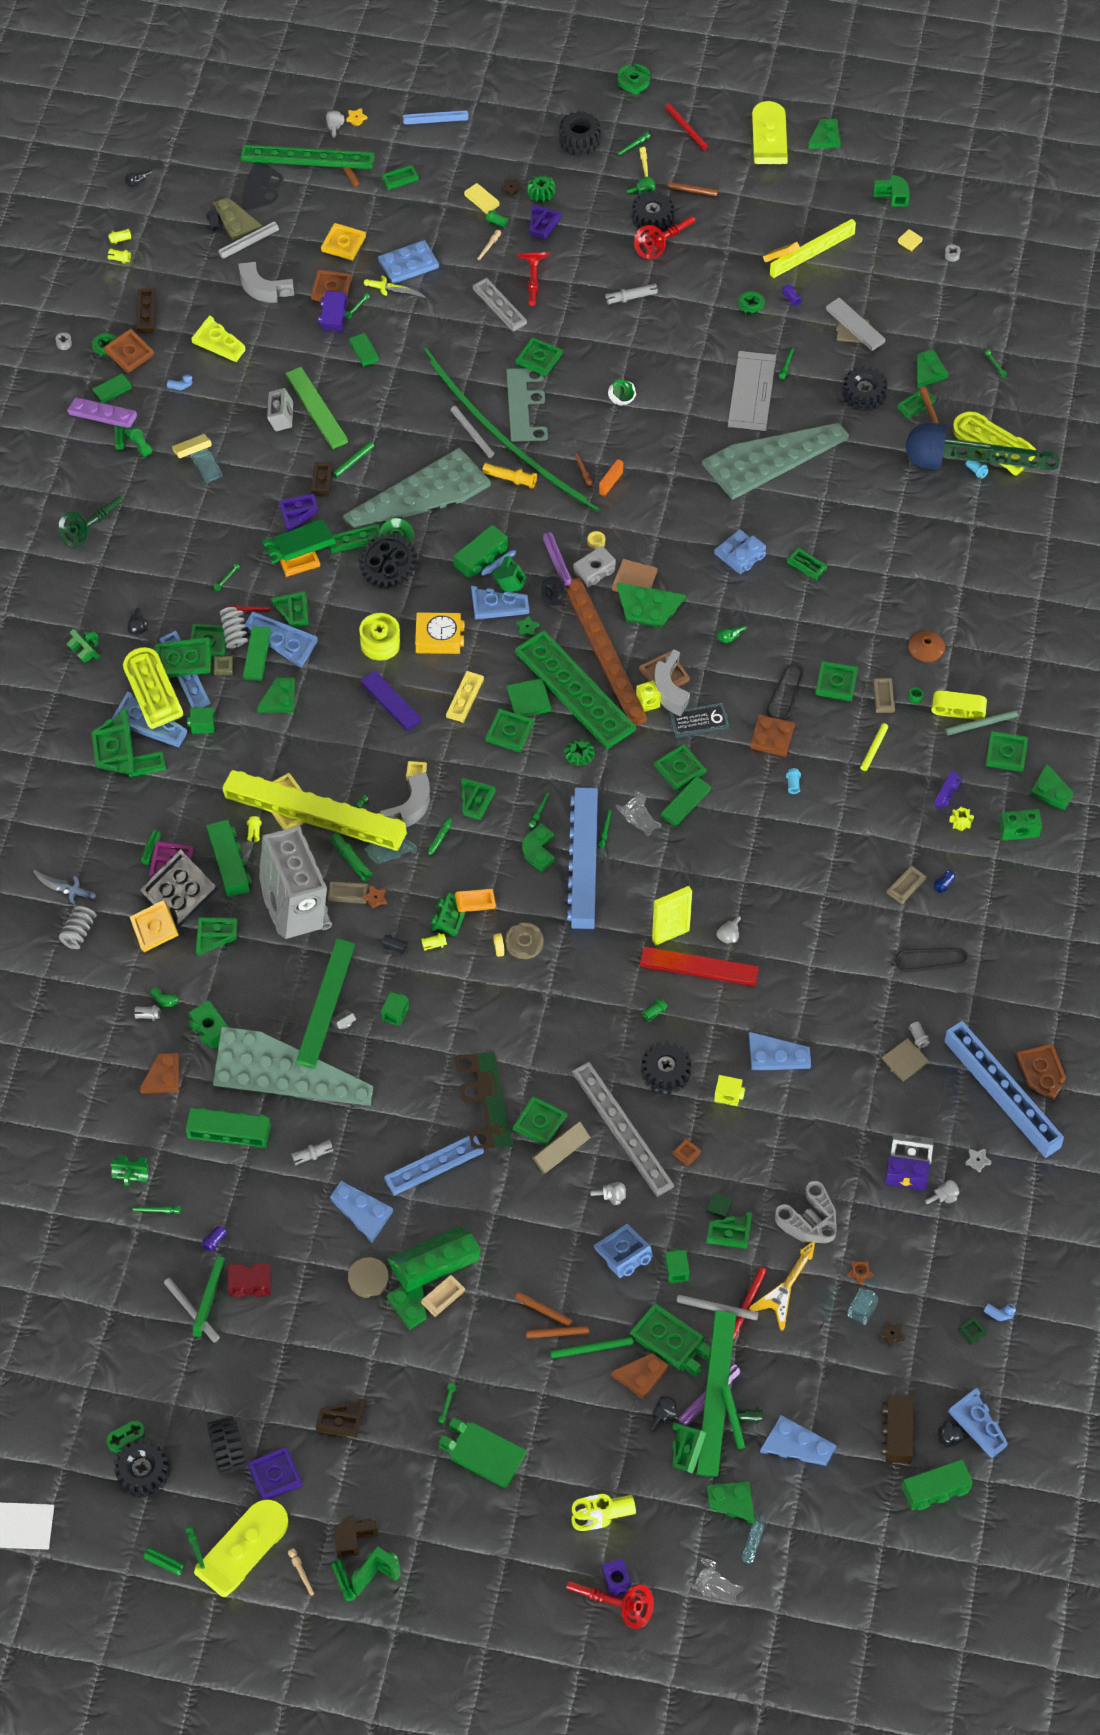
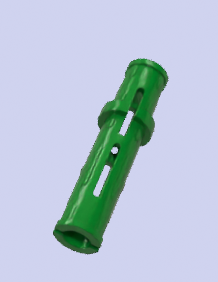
M339 833L333 834L332 836L335 839L330 837L329 841L336 847L338 854L346 859L363 882L369 880L370 878L367 875L372 877L373 873L352 850L353 847L347 844Z

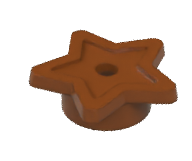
M370 886L369 893L365 894L363 899L367 900L373 909L381 904L386 905L387 901L384 898L386 890H377Z
M851 1261L852 1270L847 1274L848 1277L855 1278L859 1285H862L865 1279L873 1278L874 1274L869 1270V1261Z

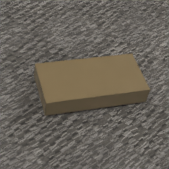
M892 678L873 679L876 713L895 712Z
M910 866L887 890V894L903 904L926 880V876L913 866Z
M330 882L328 901L366 904L367 900L363 899V896L368 893V884Z

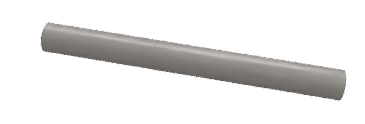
M453 406L451 412L484 453L491 458L494 452L460 410Z
M167 1278L164 1284L195 1320L198 1310L172 1279ZM206 1321L203 1331L213 1342L218 1341L219 1335Z
M679 1294L677 1296V1303L712 1311L736 1313V1316L756 1321L758 1319L759 1313Z

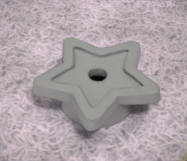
M969 1149L970 1158L966 1161L965 1165L971 1166L980 1173L984 1166L992 1164L986 1157L985 1149L978 1152Z

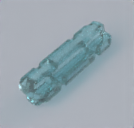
M753 1522L752 1532L749 1534L745 1550L742 1554V1561L747 1563L753 1562L754 1553H756L764 1530L763 1523Z

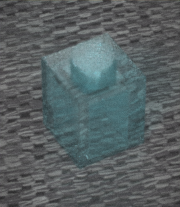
M860 1288L849 1307L847 1316L866 1325L877 1307L879 1297L871 1290Z

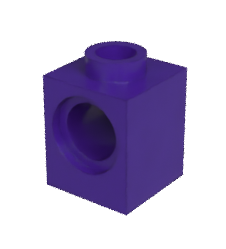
M623 1558L602 1565V1574L609 1594H616V1596L626 1594L631 1588V1581ZM620 1576L623 1580L617 1583L612 1581V1577Z

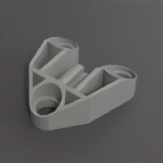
M818 1181L808 1183L805 1195L813 1210L811 1208L807 1209L802 1216L797 1214L789 1205L783 1204L777 1207L775 1212L777 1225L801 1242L828 1243L835 1239L837 1231L836 1210L822 1183ZM812 1187H816L821 1193L819 1195H812L809 1190ZM781 1211H787L790 1214V1217L787 1219H782L779 1216V1213ZM831 1230L833 1233L830 1236H825L822 1234V1231Z

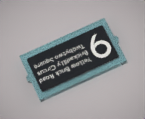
M723 703L688 708L683 711L681 716L669 712L672 722L671 728L674 730L676 739L730 730L727 720L728 714L725 712Z

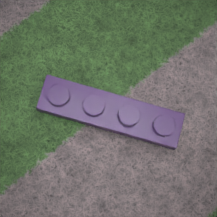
M75 397L67 409L69 415L130 428L137 417V413L134 410Z

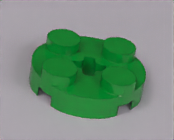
M635 64V66L630 67L625 65L618 72V86L634 95L645 90L650 84L649 70L643 65Z

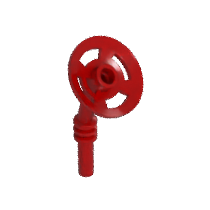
M690 216L681 223L674 224L667 228V231L664 233L653 225L641 227L634 237V246L637 253L647 260L660 257L665 250V239L674 237V235L680 233V230L694 223V217ZM649 229V232H647L646 234H644L643 237H641L642 233ZM640 243L644 244L648 250L647 253L641 249ZM661 247L660 251L653 255V252H656Z
M550 253L516 254V257L527 260L530 265V281L528 282L530 306L536 304V293L538 292L537 264H539V260L549 257Z
M568 1581L567 1590L588 1596L590 1600L593 1598L594 1601L599 1600V1603L603 1601L622 1607L623 1620L630 1628L640 1629L644 1627L652 1616L654 1599L650 1589L645 1585L637 1584L632 1586L626 1592L624 1598L605 1593V1590L600 1591L599 1588L596 1590V1587L589 1588ZM640 1590L644 1595L635 1593V1591ZM646 1603L644 1615L641 1617L640 1613L643 1610V1604ZM628 1618L635 1619V1622H630Z

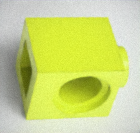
M654 680L637 685L636 695L644 712L659 708L661 694Z
M719 1075L714 1101L738 1106L739 1099H743L745 1088L742 1087L743 1080Z

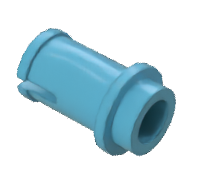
M967 460L966 466L974 471L977 477L983 478L987 475L989 470L986 465H982L978 461Z
M795 768L789 769L786 773L788 791L791 794L800 792L799 778L801 773Z

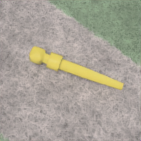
M640 147V158L643 164L644 175L647 177L646 148Z

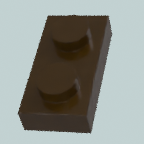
M314 462L311 494L329 496L332 463Z

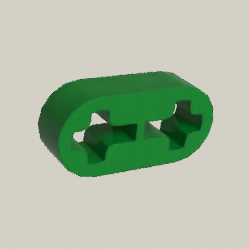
M132 1421L111 1432L106 1440L109 1450L118 1453L123 1451L122 1447L124 1445L130 1447L131 1441H134L135 1444L138 1443V1439H143L145 1436L144 1426L139 1421ZM133 1428L138 1430V1435L132 1433ZM113 1439L120 1440V1444L118 1446L115 1443L113 1444Z

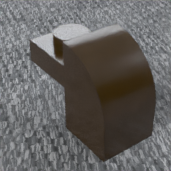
M354 1515L343 1519L335 1531L337 1558L359 1555L357 1539L378 1536L376 1520L363 1519L359 1523H355Z

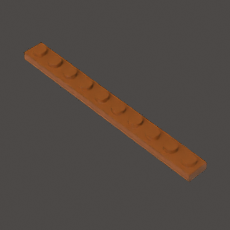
M581 578L571 579V584L565 586L567 588L565 592L622 712L635 726L647 722V716Z

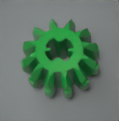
M540 175L538 177L533 176L528 182L527 193L530 195L531 200L535 199L536 202L542 201L544 203L545 200L550 201L551 197H554L556 185L552 178H547L546 175L543 177Z

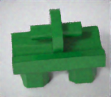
M74 629L70 632L73 637L66 644L74 652L81 646L84 647L77 654L84 663L88 662L92 657L96 660L100 657L91 647V645L96 647L99 644L97 642L99 636L96 632L89 633L85 631L83 634L85 638Z
M119 1155L116 1160L112 1159L111 1177L124 1180V1186H129L131 1181L148 1182L149 1174L146 1158L139 1157L136 1159V1162H130L127 1156Z

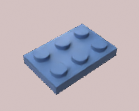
M425 240L378 256L379 263L390 282L394 284L439 268V263Z

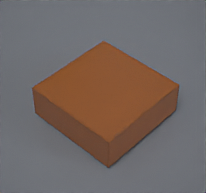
M685 1139L673 1151V1156L687 1167L701 1154V1150L688 1139Z

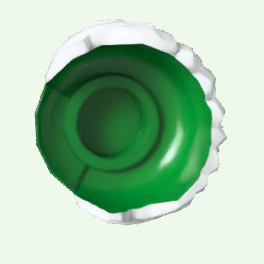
M616 380L608 389V396L612 402L621 406L632 402L636 395L634 384L625 380Z

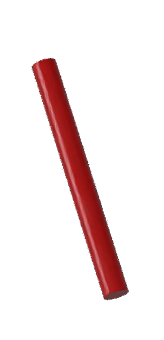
M667 104L666 110L703 150L707 149V143L671 104Z
M759 1267L741 1305V1309L749 1310L767 1270L765 1268ZM736 1316L733 1341L745 1319L743 1317Z

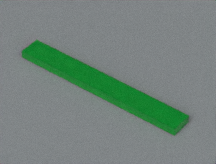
M243 145L241 161L362 169H372L375 158L374 152Z
M336 939L296 1060L298 1065L312 1069L316 1067L355 948V943Z
M718 1310L714 1312L701 1431L706 1432V1436L697 1460L696 1475L717 1478L719 1472L726 1409L721 1387L728 1386L736 1320V1313Z

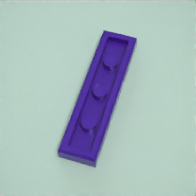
M376 671L361 680V684L406 731L421 722V717Z

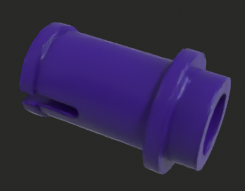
M787 284L782 288V294L787 296L793 306L801 303L802 298L797 294L793 285Z
M217 1225L212 1233L203 1239L202 1246L209 1252L216 1250V1245L227 1235L226 1230Z

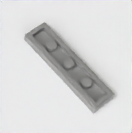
M488 278L473 285V290L513 332L527 324V320Z
M841 298L826 306V310L871 351L885 343V338Z

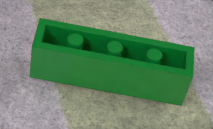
M228 820L206 825L208 838L227 898L250 892L249 884L252 882L249 872L245 873L244 868H247L244 857L239 855L242 851L239 841L235 842L234 837H237L234 826L230 827Z
M198 1107L196 1109L190 1108L186 1133L189 1139L267 1148L271 1124L270 1118L264 1115L252 1116L242 1112L228 1113L224 1110L211 1111Z

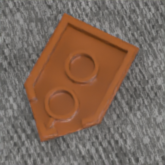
M1053 1043L1016 1052L1015 1055L1028 1088L1054 1100L1066 1079V1075Z

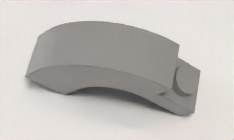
M256 262L239 264L242 287L251 297L263 302L278 303L277 297L294 296L292 279L265 280L257 273Z
M673 649L670 655H666L663 662L658 660L655 668L654 682L661 694L660 703L670 712L681 716L689 703L690 693L678 688L670 678L680 657V652Z
M426 772L408 777V788L411 796L407 802L394 808L382 810L380 814L388 818L399 819L405 822L406 827L419 821L426 813L430 803V786Z

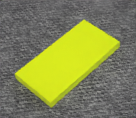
M689 886L654 901L652 941L655 946L690 931L692 890Z

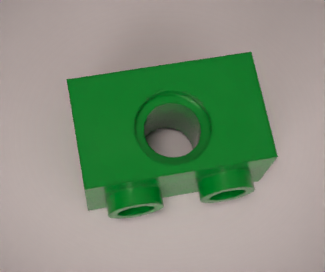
M1039 809L1001 812L999 829L1002 841L1040 837L1042 821Z
M208 1000L189 1012L190 1020L188 1022L193 1031L197 1030L199 1032V1038L204 1045L208 1044L211 1050L219 1046L221 1028H229V1026Z

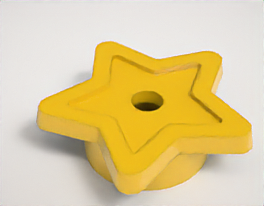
M361 108L356 111L348 110L349 117L346 121L351 122L353 125H360L363 123V120L367 119V116L362 114Z

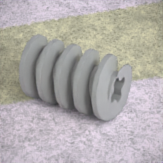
M235 607L222 609L219 613L222 616L221 622L223 623L224 640L227 643L226 648H237L247 643L248 638H242L247 635V632L241 631L246 626L240 624L245 620L239 617L243 615V611H237Z
M75 906L59 935L60 941L71 949H80L79 944L84 942L83 938L87 936L85 931L90 930L89 925L93 924L92 919L96 918V913L87 907Z

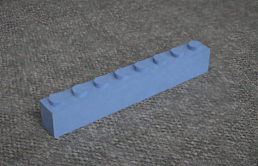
M575 788V795H571V806H574V811L570 813V822H574V827H570V839H574V841L570 843L569 855H573V860H569V871H573V876H569L568 888H572V893H568V904H572V909H568V921H571V928H595L598 788Z
M961 1021L947 1030L944 1042L1039 1152L1047 1158L1059 1150L1064 1136L967 1025Z

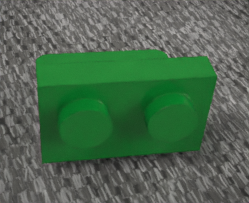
M377 1547L374 1551L371 1550L364 1560L365 1564L361 1569L357 1568L351 1577L353 1579V1591L359 1596L378 1570L394 1581H397L401 1575L398 1557L393 1552H385L380 1547Z

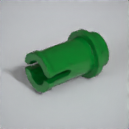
M489 210L486 215V220L489 223L493 222L503 228L506 227L509 220L508 217L496 213L495 210Z
M656 999L654 1004L642 1011L643 1017L648 1022L661 1012H666L668 1006L663 999Z

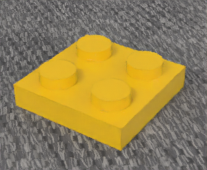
M334 223L321 246V251L353 261L366 237V232Z
M164 900L130 916L140 947L144 952L179 935L167 902Z

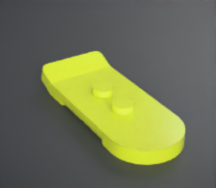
M761 102L754 107L752 112L754 163L787 164L785 110L776 102Z
M965 412L958 415L954 420L953 433L958 440L1036 450L1029 442L1005 431L979 413ZM978 449V450H977L978 452H980V453H982V454L985 453V452H984L983 450H981V449ZM1018 454L1011 455V458L1019 459L1020 456ZM1034 456L1029 457L1028 459L1032 461L1034 459ZM1000 464L1015 476L1025 468Z
M145 647L131 651L124 660L123 668L148 727L154 729L182 717V708L158 654L153 649Z
M262 1500L252 1505L203 1559L205 1568L201 1569L199 1563L196 1564L195 1575L220 1596H228L245 1579V1576L269 1549L286 1533L288 1516L284 1507L272 1500Z

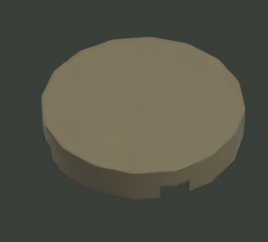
M519 923L515 927L512 926L506 933V948L512 956L518 959L533 958L543 949L544 937L540 929L531 923Z
M372 1257L357 1260L348 1272V1283L351 1290L356 1295L364 1298L380 1295L386 1289L389 1282L388 1270L385 1264Z

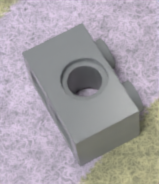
M282 388L269 392L267 419L275 431L292 428L293 400L287 390Z
M600 546L574 563L573 575L576 578L580 577L583 585L588 588L615 571L616 559L603 546Z
M893 1133L890 1156L929 1161V1164H931L934 1138Z

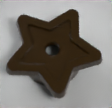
M517 178L514 180L504 179L505 185L501 187V191H505L506 194L511 196L522 190Z
M885 1321V1329L878 1336L884 1338L891 1347L894 1343L905 1340L901 1333L903 1325L901 1323L893 1325Z

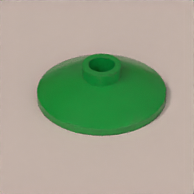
M390 519L380 528L379 539L382 533L385 537L388 536V533H391L392 537L397 533L401 537L404 536L406 541L410 540L411 545L414 542L413 528L403 519Z

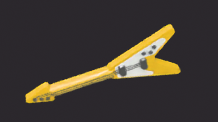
M811 1242L800 1251L801 1256L785 1282L749 1308L750 1311L772 1308L776 1313L780 1330H784L791 1286L807 1260L812 1259L814 1242Z

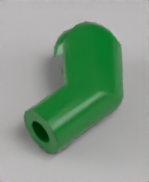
M158 987L153 988L150 992L160 1007H172L178 1004L179 999L176 995L162 994Z

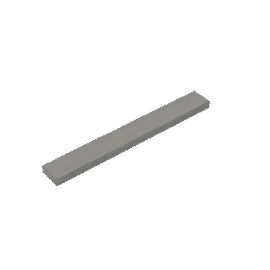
M590 1062L573 1070V1076L655 1196L658 1197L674 1188L673 1182Z

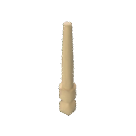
M496 229L490 237V241L477 258L478 260L485 255L492 244L500 237V230Z
M292 1548L288 1551V1555L292 1558L291 1561L294 1567L297 1568L308 1592L313 1596L314 1592L301 1565L302 1562L297 1557V1551Z

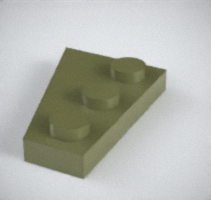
M227 197L213 202V208L220 214L219 219L232 242L263 227L230 198Z

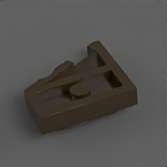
M359 1399V1402L349 1405L345 1402L335 1407L321 1408L316 1423V1431L357 1438L366 1404L365 1399Z

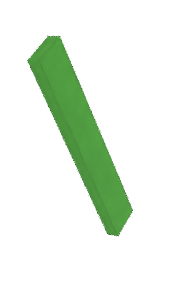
M302 367L287 372V380L332 450L347 444L348 439Z

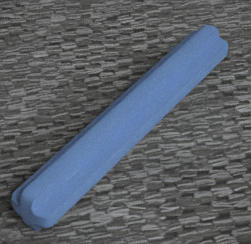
M467 110L403 115V123L408 125L466 121L469 116Z

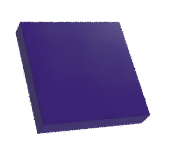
M287 1447L247 1462L262 1500H270L303 1486Z

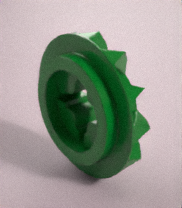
M747 291L739 296L737 305L745 313H759L761 309H764L765 299L758 292Z
M111 333L99 334L92 341V349L95 354L99 353L101 357L103 355L109 357L104 351L105 346L103 347V344L108 345L118 337Z
M574 739L572 743L567 744L565 758L569 763L576 766L587 765L594 758V746H591L589 741L585 742L583 739L576 741ZM577 748L583 751L582 756L576 752Z

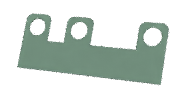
M527 368L506 369L511 442L547 440L548 431L546 427L529 426L528 404L545 403V393L542 390L527 391L526 383L543 381L544 376L540 374L538 379H532L529 376L532 370ZM539 393L542 399L540 401H533L531 395ZM540 429L545 434L541 438H536L533 432Z

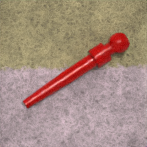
M235 605L237 611H270V607H241V605Z

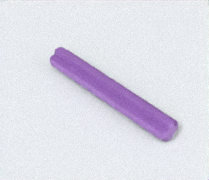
M551 532L545 533L543 540L557 574L565 582L564 586L570 585L571 577L554 536Z
M735 1364L730 1365L728 1385L740 1374V1369ZM705 1392L678 1418V1422L681 1425L688 1426L703 1411Z

